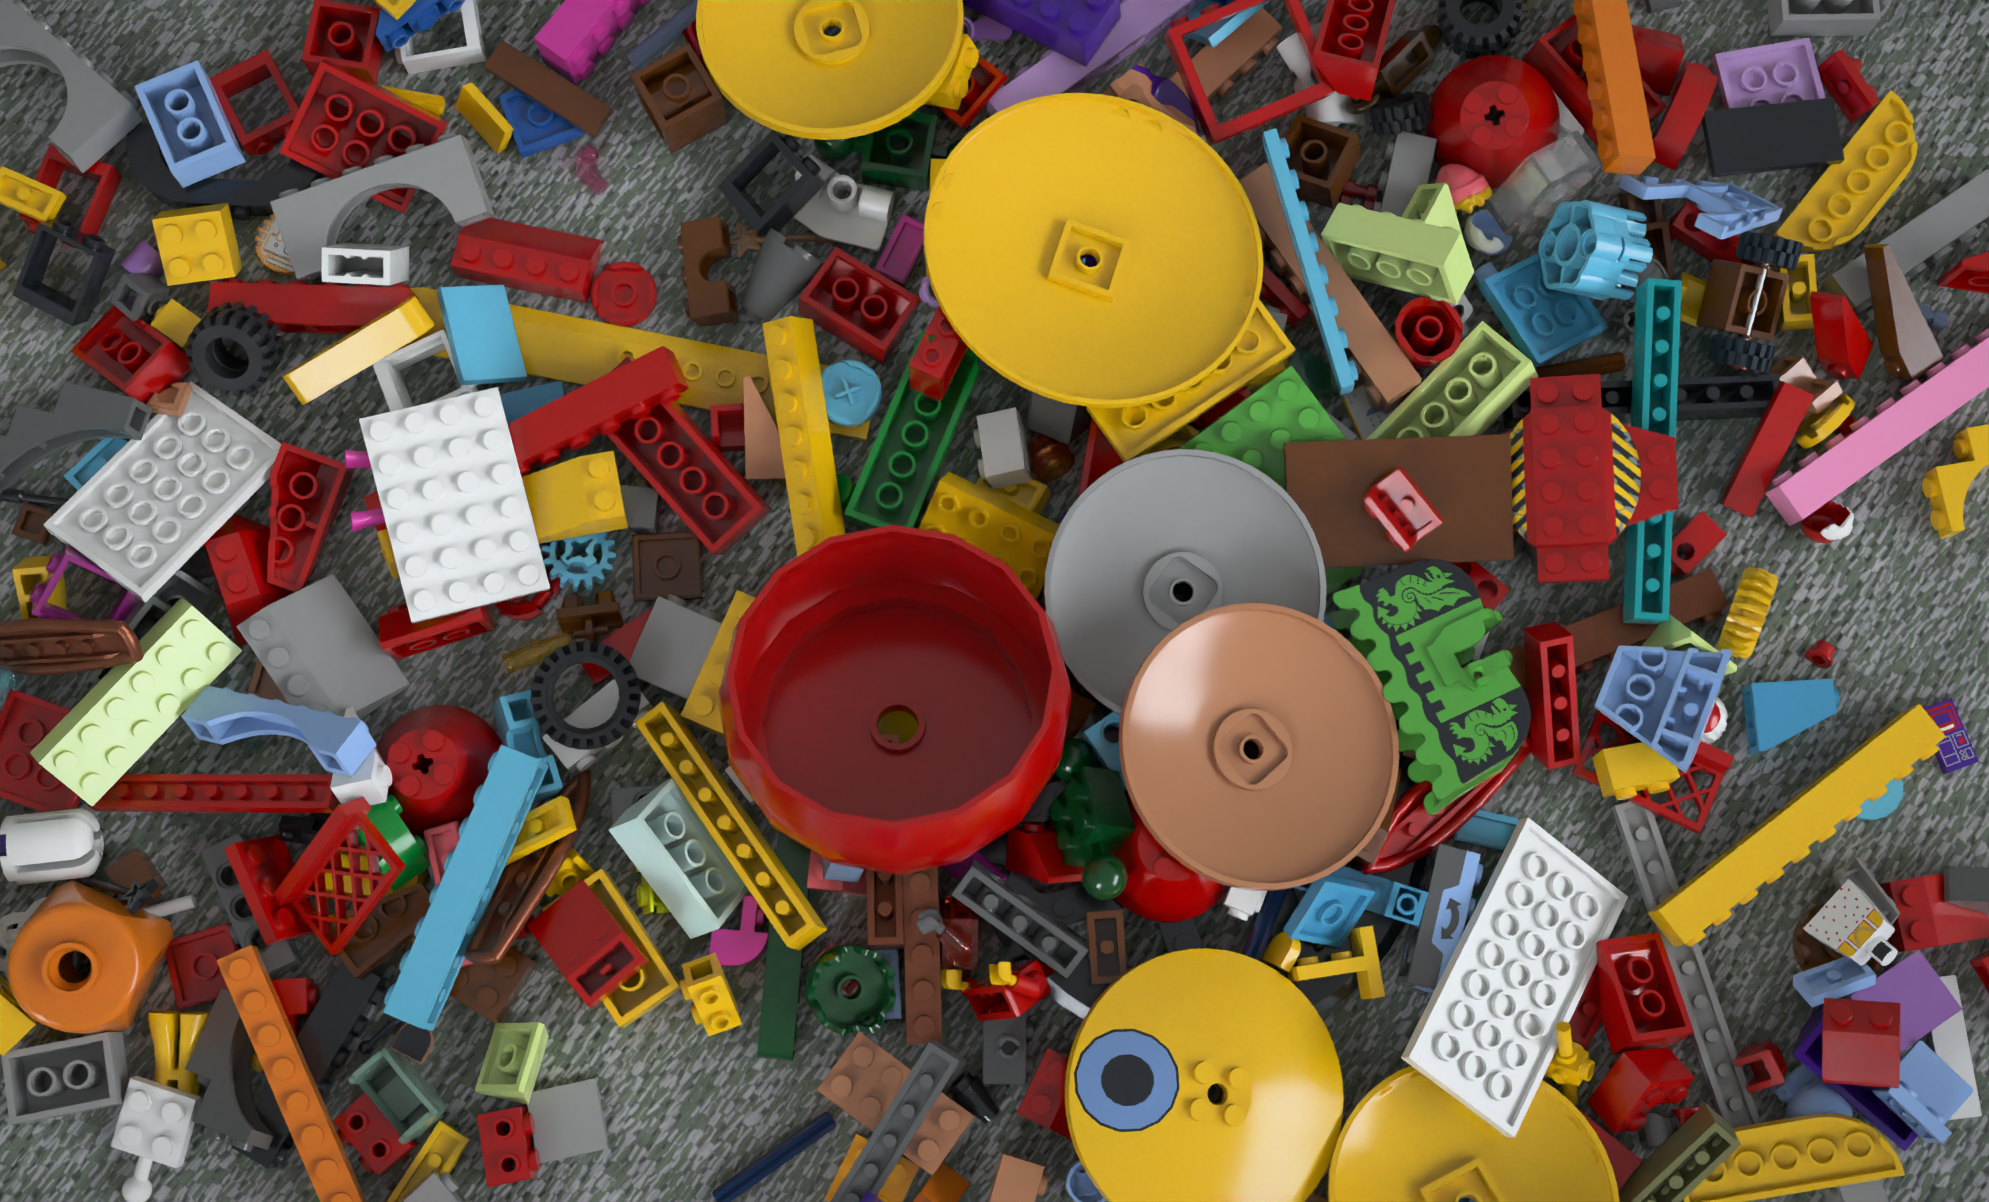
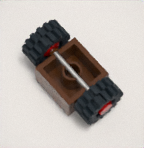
M1746 231L1740 234L1735 258L1759 264L1751 266L1713 258L1696 324L1737 333L1738 337L1742 339L1714 334L1708 360L1725 363L1728 366L1744 370L1752 369L1769 373L1776 346L1749 341V339L1753 340V337L1773 341L1790 275L1772 271L1771 266L1796 270L1803 243L1776 235Z

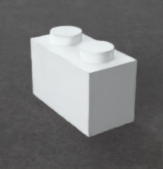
M1016 407L978 415V428L974 429L973 433L976 446L982 452V459L978 460V469L982 480L987 479L993 490L1031 482L1032 476L1024 422Z

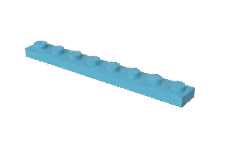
M1276 128L1264 131L1262 144L1338 393L1343 395L1353 392L1354 381L1358 380L1357 369L1353 360H1347L1344 351L1345 348H1348V340L1344 328L1338 329L1334 317L1339 315L1334 296L1328 297L1325 289V284H1329L1324 264L1318 265L1315 253L1319 252L1318 242L1315 233H1308L1305 221L1309 220L1306 203L1304 200L1298 201L1295 190L1299 189L1300 186L1295 169L1289 170L1286 158L1290 157L1285 137L1279 139Z

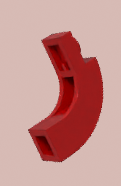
M1687 61L1683 63L1678 73L1676 86L1669 104L1652 134L1656 156L1653 161L1672 170H1675L1689 146L1717 84L1718 77L1706 66L1700 63L1692 64Z

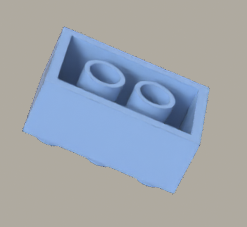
M198 60L134 86L168 167L182 188L246 162L211 80Z

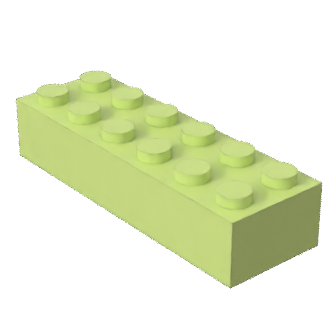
M1482 321L1460 343L1454 354L1443 360L1366 440L1481 435L1530 386V378H1537L1538 374L1530 359Z
M182 597L139 640L144 654L143 659L139 662L113 667L30 752L40 765L92 807L191 705L207 685L209 686L242 652L233 641Z

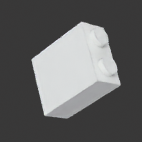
M340 243L322 247V282L393 285L409 280L410 246Z

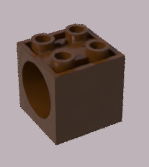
M689 43L631 74L638 100L671 154L728 123L723 98Z

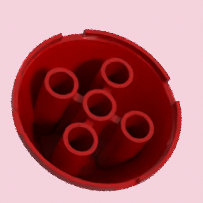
M1499 55L1483 56L1459 65L1440 82L1429 102L1432 122L1426 126L1427 137L1437 139L1433 156L1439 165L1443 167L1447 164H1461L1469 167L1478 174H1482L1488 181L1491 189L1509 187L1530 177L1545 163L1557 141L1560 113L1558 102L1551 86L1535 68L1512 57ZM1489 113L1498 114L1501 117L1499 125L1493 126V122L1490 120L1486 121L1485 117Z
M432 705L416 709L395 721L377 743L376 748L392 774V784L388 788L387 796L392 794L403 809L399 816L412 836L417 834L423 840L425 839V830L459 821L462 824L463 820L469 817L475 805L473 803L474 794L481 784L484 785L489 773V760L494 752L499 751L501 739L484 719L469 710L451 705Z
M1129 793L1126 794L1135 830L1113 854L1123 862L1128 874L1126 887L1120 895L1115 897V900L1125 909L1140 917L1163 923L1185 921L1210 909L1223 896L1229 886L1199 875L1166 852L1142 822L1134 808Z

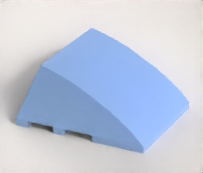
M1618 645L1594 708L1680 770L1687 773L1716 702L1732 650L1721 649L1720 652L1698 651V648H1688V651L1665 650L1663 647Z

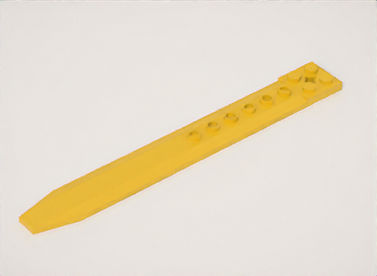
M425 287L410 288L417 295L419 302L435 325L426 333L401 348L438 331L446 330L437 296L438 290ZM509 304L527 375L584 386L610 373L627 356L637 359L664 346L674 352L690 388L682 392L681 397L676 400L679 405L710 411V405L744 404L743 377H753L777 422L766 354ZM446 349L432 355L450 360ZM820 364L821 373L829 365ZM872 419L860 426L848 428L834 425L828 420L830 435L867 442Z

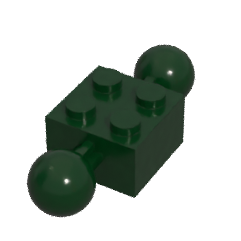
M914 111L899 122L882 130L847 139H814V145L822 157L832 161L842 160L849 156L851 152L863 154L861 173L862 181L927 191L931 159H947L951 151L962 139L954 141L949 147L935 145L938 132V115Z
M1068 738L1064 740L1062 758L1055 770V774L1069 783L1049 806L1050 817L1053 820L1057 835V845L1061 851L1064 865L1083 867L1081 879L1085 890L1096 899L1110 900L1122 893L1128 880L1125 865L1113 854L1135 830L1119 771L1094 768L1096 758L1092 747L1082 739Z

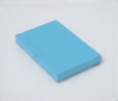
M504 285L440 287L437 291V296L459 385L523 382L527 374Z

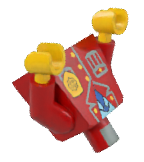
M1039 958L1037 960L999 962L998 965L989 964V975L977 981L966 978L964 982H962V970L942 969L941 986L944 989L962 990V994L967 996L978 1021L1017 1018L1050 993L1051 986L1047 978L1053 974V968Z

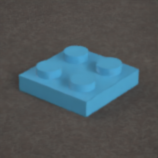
M1331 875L1325 876L1311 883L1283 930L1291 939L1341 948L1376 891L1369 883Z

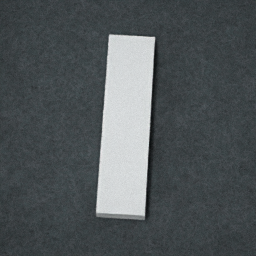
M1956 975L1939 977L1962 1008ZM1960 1010L1928 1033L1930 1049L1973 1088V1093L1949 1120L1982 1116L1963 1010Z

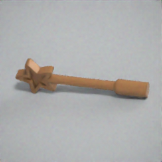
M737 222V235L730 237V244L737 246L738 258L742 259L748 249L760 252L761 247L759 244H763L765 236H758L759 233L754 229L747 231L740 222ZM815 233L783 234L792 242L816 241L817 243H835V241L821 238Z

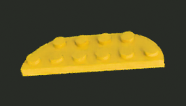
M1890 90L1844 146L1845 160L1841 164H1832L1827 167L1774 235L1803 243L1801 251L1821 252L1845 245L1870 223L1910 172L1917 155L1918 141H1915L1912 125L1914 119L1908 107L1897 94Z
M1816 1113L1733 1128L1741 1146L1684 1198V1202H1747L1903 1176L1905 1172L1893 1146L1879 1131L1869 1124L1843 1114Z

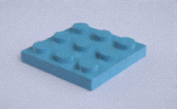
M1539 253L1484 279L1478 285V288L1520 352L1532 361L1534 368L1592 339L1608 328L1589 297L1551 290L1545 287Z

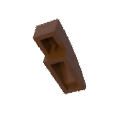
M1629 192L1620 193L1619 201L1621 208L1641 212L1646 216L1647 220L1644 222L1634 220V222L1647 225L1646 234L1643 239H1647L1651 244L1649 247L1653 248L1655 257L1666 268L1670 280H1675L1668 220L1663 221L1661 199L1643 200Z

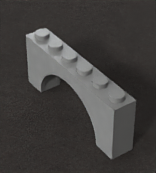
M0 0V68L17 64L37 65L50 69L65 79L68 94L66 110L59 125L48 138L63 157L80 172L84 173L143 121L135 109L138 103L125 90L119 93L115 89L117 87L116 84L103 71L98 75L94 71L96 69L86 56L82 53L76 56L73 53V47L61 35L55 38L52 35V29L40 17L34 20L31 17V11L20 0L15 2L12 0Z
M456 133L444 134L437 138L438 143L426 147L424 144L413 145L405 149L406 154L395 158L393 155L382 156L373 161V166L364 169L361 166L348 168L342 172V177L330 180L329 177L317 179L310 183L311 188L302 191L290 189L280 193V198L271 201L270 204L296 278L309 282L322 277V247L336 244L342 224L360 203L386 190L413 188L432 193L445 204L452 214L455 223L463 227L495 216L468 139L462 135H456Z

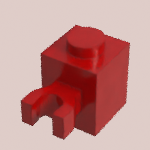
M314 979L271 980L297 1038L301 1031L299 1015H310L320 1000V988L318 985H314Z

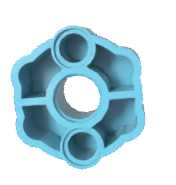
M1589 200L1561 202L1557 206L1538 247L1545 287L1551 290L1603 301L1609 298L1630 299L1634 292L1621 288V285L1636 287L1638 275L1634 272L1641 273L1647 268L1646 263L1630 259L1650 263L1653 255V248L1649 247L1651 244L1647 239H1643L1646 234L1647 225L1634 222V220L1644 222L1647 220L1646 216L1641 212Z

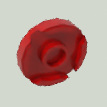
M626 261L612 263L595 277L590 291L592 306L599 317L608 324L623 327L636 326L648 319L655 309L658 298L656 283L652 276L640 265Z

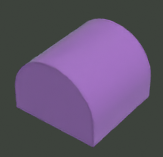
M144 240L120 264L129 273H152L158 278L164 272L160 253Z

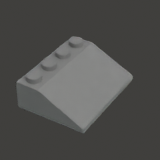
M334 574L266 606L237 626L290 705H304L312 710L320 712L330 711L342 717L345 715L346 708L353 707L358 717L362 719L411 685L394 659L381 649L380 639Z

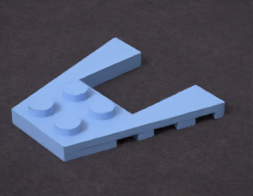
M1623 174L1619 184V188L1643 200L1688 198L1698 203L1697 208L1708 213H1699L1694 226L1719 239H1725L1778 221L1783 209L1733 183L1698 180L1697 184L1694 185L1684 179L1673 178L1671 183L1658 184L1659 178L1644 176L1642 182L1630 175Z

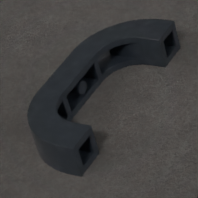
M138 124L127 134L126 138L127 155L135 175L158 200L174 209L228 203L231 218L247 221L251 219V216H270L274 214L270 202L279 199L280 193L290 189L302 191L311 188V182L328 177L290 159L285 169L270 179L253 181L206 178L182 188L168 167L151 124Z

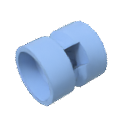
M1075 1160L1068 1167L1065 1174L1067 1193L1075 1202H1104L1106 1199L1092 1183L1080 1160Z

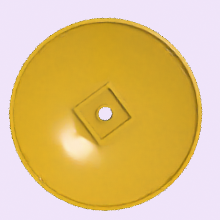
M1412 1066L1399 1070L1381 1081L1357 1104L1337 1139L1328 1175V1202H1458L1461 1198H1470L1474 1202H1620L1612 1165L1596 1132L1571 1101L1545 1081H1541L1516 1136L1505 1137Z

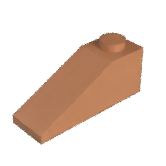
M743 377L746 479H786L777 422L753 377Z

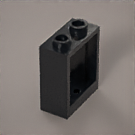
M774 130L718 186L752 228L763 236H766L770 228L779 232L826 184L818 174L821 168L809 156L804 158L798 152L801 148L800 144L791 135L786 134L782 136ZM781 151L801 174V177L765 213L744 188Z
M55 218L54 220L39 223L13 296L71 326L87 322L90 318L116 250L105 245V240L101 237L89 233L84 234L74 229L75 225L72 222L62 218ZM58 238L93 256L77 301L41 283Z

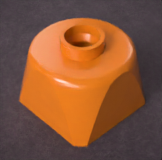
M73 880L63 883L29 917L11 948L8 957V979L12 993L20 1007L32 1019L53 1029L77 1034L123 1032L131 1028L170 941L174 936L170 922L140 908L135 914L131 915L126 909L127 906H123L114 897ZM74 951L82 952L89 958L91 971L88 977L80 974L74 967Z

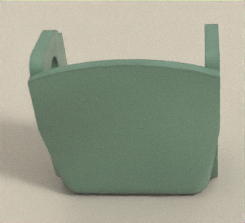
M383 1048L348 1079L351 1084H358L399 1132L401 1137L398 1140L401 1144H408L412 1139L424 1135L444 1117L442 1114L445 1110L443 1100L410 1061L392 1048Z

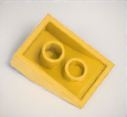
M614 451L576 457L521 477L539 544L628 528Z

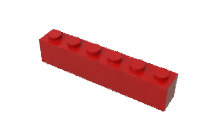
M225 278L223 282H211L207 314L214 307L217 306L219 308L226 302H230L232 306L236 302H244L245 308L253 305L258 307L257 312L263 315L265 312L269 315L268 321L270 324L276 323L279 328L278 333L348 335L410 297L416 296L418 300L419 298L407 285L401 283L388 285V287H376L373 284L343 286L341 283L334 282L310 285L308 282L301 280H291L289 284H277V282L268 279H258L256 283H244V281L239 279Z

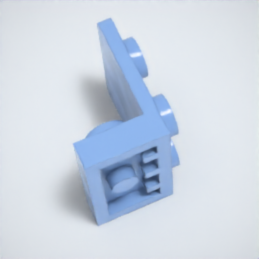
M1916 1041L1900 1059L1899 1088L1875 1087L1872 1092L1925 1142L1943 1144L1952 1134L1944 1125L1973 1093V1088L1923 1041Z

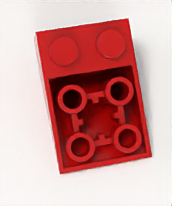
M583 879L527 925L568 983L586 1005L591 1008L597 1007L650 962L648 957Z

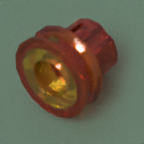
M1041 434L1033 438L1028 444V452L1032 457L1030 467L1036 473V478L1040 482H1050L1062 477L1075 463V456L1070 452L1069 446L1064 443H1058L1057 440Z

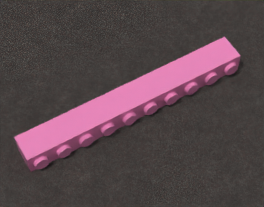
M1989 327L1975 336V339L1978 341L1975 345L1970 347L1966 343L1950 354L1953 359L1951 362L1945 365L1941 361L1926 371L1925 374L1928 378L1920 383L1918 379H1915L1899 391L1903 396L1895 401L1890 397L1874 408L1877 412L1875 416L1869 419L1867 415H1864L1849 426L1852 430L1851 433L1845 437L1839 433L1823 445L1827 450L1820 455L1814 451L1800 460L1798 464L1801 468L1796 472L1792 473L1788 469L1773 479L1772 482L1775 484V487L1765 494L1788 526L1809 516L1988 388Z

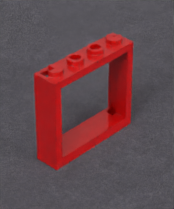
M1231 0L1230 4L1221 8L1216 3L1200 11L1201 16L1189 20L1187 16H1184L1169 24L1171 28L1164 34V39L1209 146L1318 102L1336 92L1311 59L1316 39L1300 0L1283 1L1318 84L1219 126L1182 37L1269 0Z

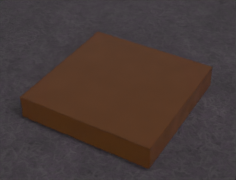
M693 531L632 534L634 602L656 601L658 596L666 599L668 594L683 600L703 599L701 540Z

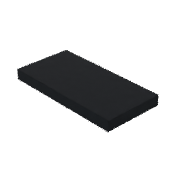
M1833 98L1705 111L1701 120L1712 178L1841 164L1845 160Z

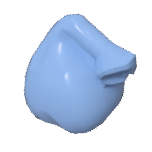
M1803 1064L1784 1077V1083L1769 1087L1770 1091L1776 1094L1781 1102L1787 1103V1118L1816 1113H1836L1853 1116L1852 1106Z

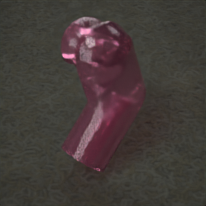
M585 145L577 155L576 175L597 195H601L608 188L609 182L597 173L598 150L592 145Z

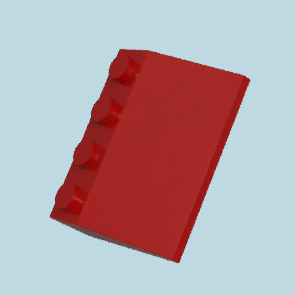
M324 59L320 62L279 153L332 179L342 177V172L348 168L361 166L364 169L373 166V161L382 156L393 155L395 158L406 154L405 149L413 145L424 144L426 147L438 143L437 138L444 134L449 121ZM390 189L377 193L370 198L405 214L416 189Z

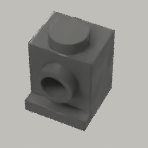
M123 273L110 302L132 321H138L139 317H154L157 310L169 302L170 288L152 273ZM132 289L138 293L137 296H129Z

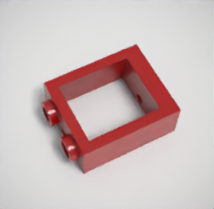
M267 49L210 78L227 118L242 146L250 156L266 154L274 148V144L286 138L300 106L278 65ZM273 77L291 112L247 134L229 98Z
M49 145L35 180L56 189L63 171H67L99 182L79 228V231L84 234L98 235L122 179L121 174L112 165L101 161L95 162L82 173L63 157L55 146ZM20 213L18 217L29 226L27 230L35 234L41 221ZM59 239V241H60L61 243H63V244H65V245H67V246L73 247V248H77V247H75V246H73V245H71V244H69V243H67V242H65V241Z
M940 305L909 363L910 388L941 402L969 347L953 329ZM933 335L934 338L932 342H930L928 338L929 336Z

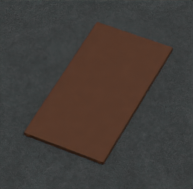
M1510 434L1284 443L1285 491L1301 509L1314 531L1325 568L1403 565L1423 559H1440L1447 562L1514 560ZM1399 465L1402 466L1444 519L1442 524L1416 541L1413 548L1408 552H1405L1401 546L1396 547L1392 544L1386 535V527L1379 519L1374 520L1367 513L1364 507L1365 501L1363 500L1366 490Z

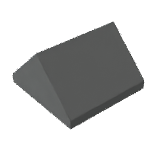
M1031 391L1025 425L1029 429L1069 445L1090 426L1092 417L1086 410V406L1060 402Z

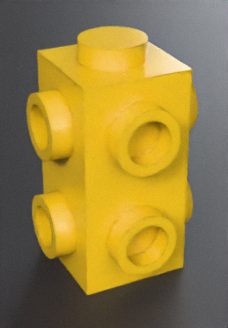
M714 952L682 964L685 979L680 980L679 983L685 1000L692 999L694 1002L693 1005H690L696 1025L703 1024L708 1037L742 1025L736 1000L716 953Z

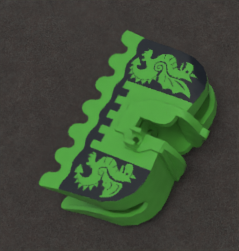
M1423 559L1366 583L1333 593L1332 600L1337 608L1341 610L1329 613L1328 616L1332 619L1338 631L1350 630L1353 638L1349 642L1363 655L1384 687L1383 696L1390 702L1395 720L1399 722L1400 729L1397 731L1399 751L1411 750L1415 753L1416 760L1408 767V777L1414 782L1427 781L1432 785V791L1425 796L1423 801L1427 814L1433 816L1464 793L1500 773L1527 738L1531 712L1529 701L1523 688L1509 669L1513 660L1510 651L1501 650L1482 660L1478 659L1468 664L1473 659L1475 653L1474 645L1478 644L1484 635L1495 625L1503 621L1498 610L1493 612L1492 609H1484L1477 588L1469 575L1460 567L1440 559Z

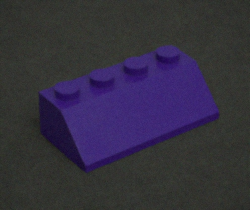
M1821 1004L1801 1028L1791 1054L1821 1081H1823L1822 1026L1824 1004ZM1825 1083L1903 1151H1906L1918 1137V1134L1872 1092L1875 1088L1874 1086Z

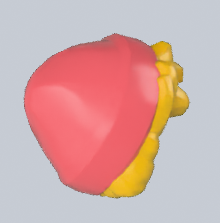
M1447 164L1439 170L1434 182H1446L1456 214L1458 210H1463L1470 214L1475 205L1482 207L1485 200L1492 196V190L1485 177L1461 164Z

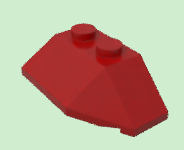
M233 514L202 546L235 642L238 647H241L248 643L237 626L266 606L294 592L267 583L270 527Z

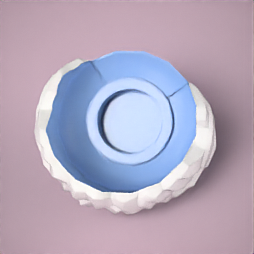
M1479 210L1470 215L1465 222L1463 230L1464 239L1478 253L1487 256L1499 255L1505 252L1512 243V235L1508 232L1509 226L1505 217H1494L1488 210Z

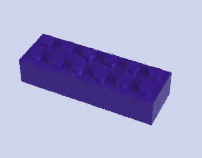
M963 0V5L1085 67L1121 18L1119 0Z

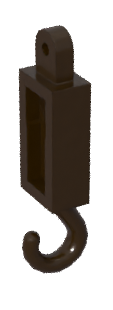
M1425 25L1420 31L1408 30L1382 55L1371 101L1349 97L1346 103L1348 112L1353 115H1359L1377 105L1380 97L1395 98L1435 58L1432 48L1441 39L1440 28L1437 25ZM1412 50L1414 57L1408 62L1406 55Z

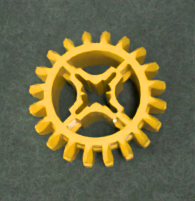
M1749 566L1744 570L1717 643L1720 651L1721 649L1732 650L1731 656L1735 658L1747 659L1752 655L1777 587L1778 579L1776 575L1759 567L1757 569Z

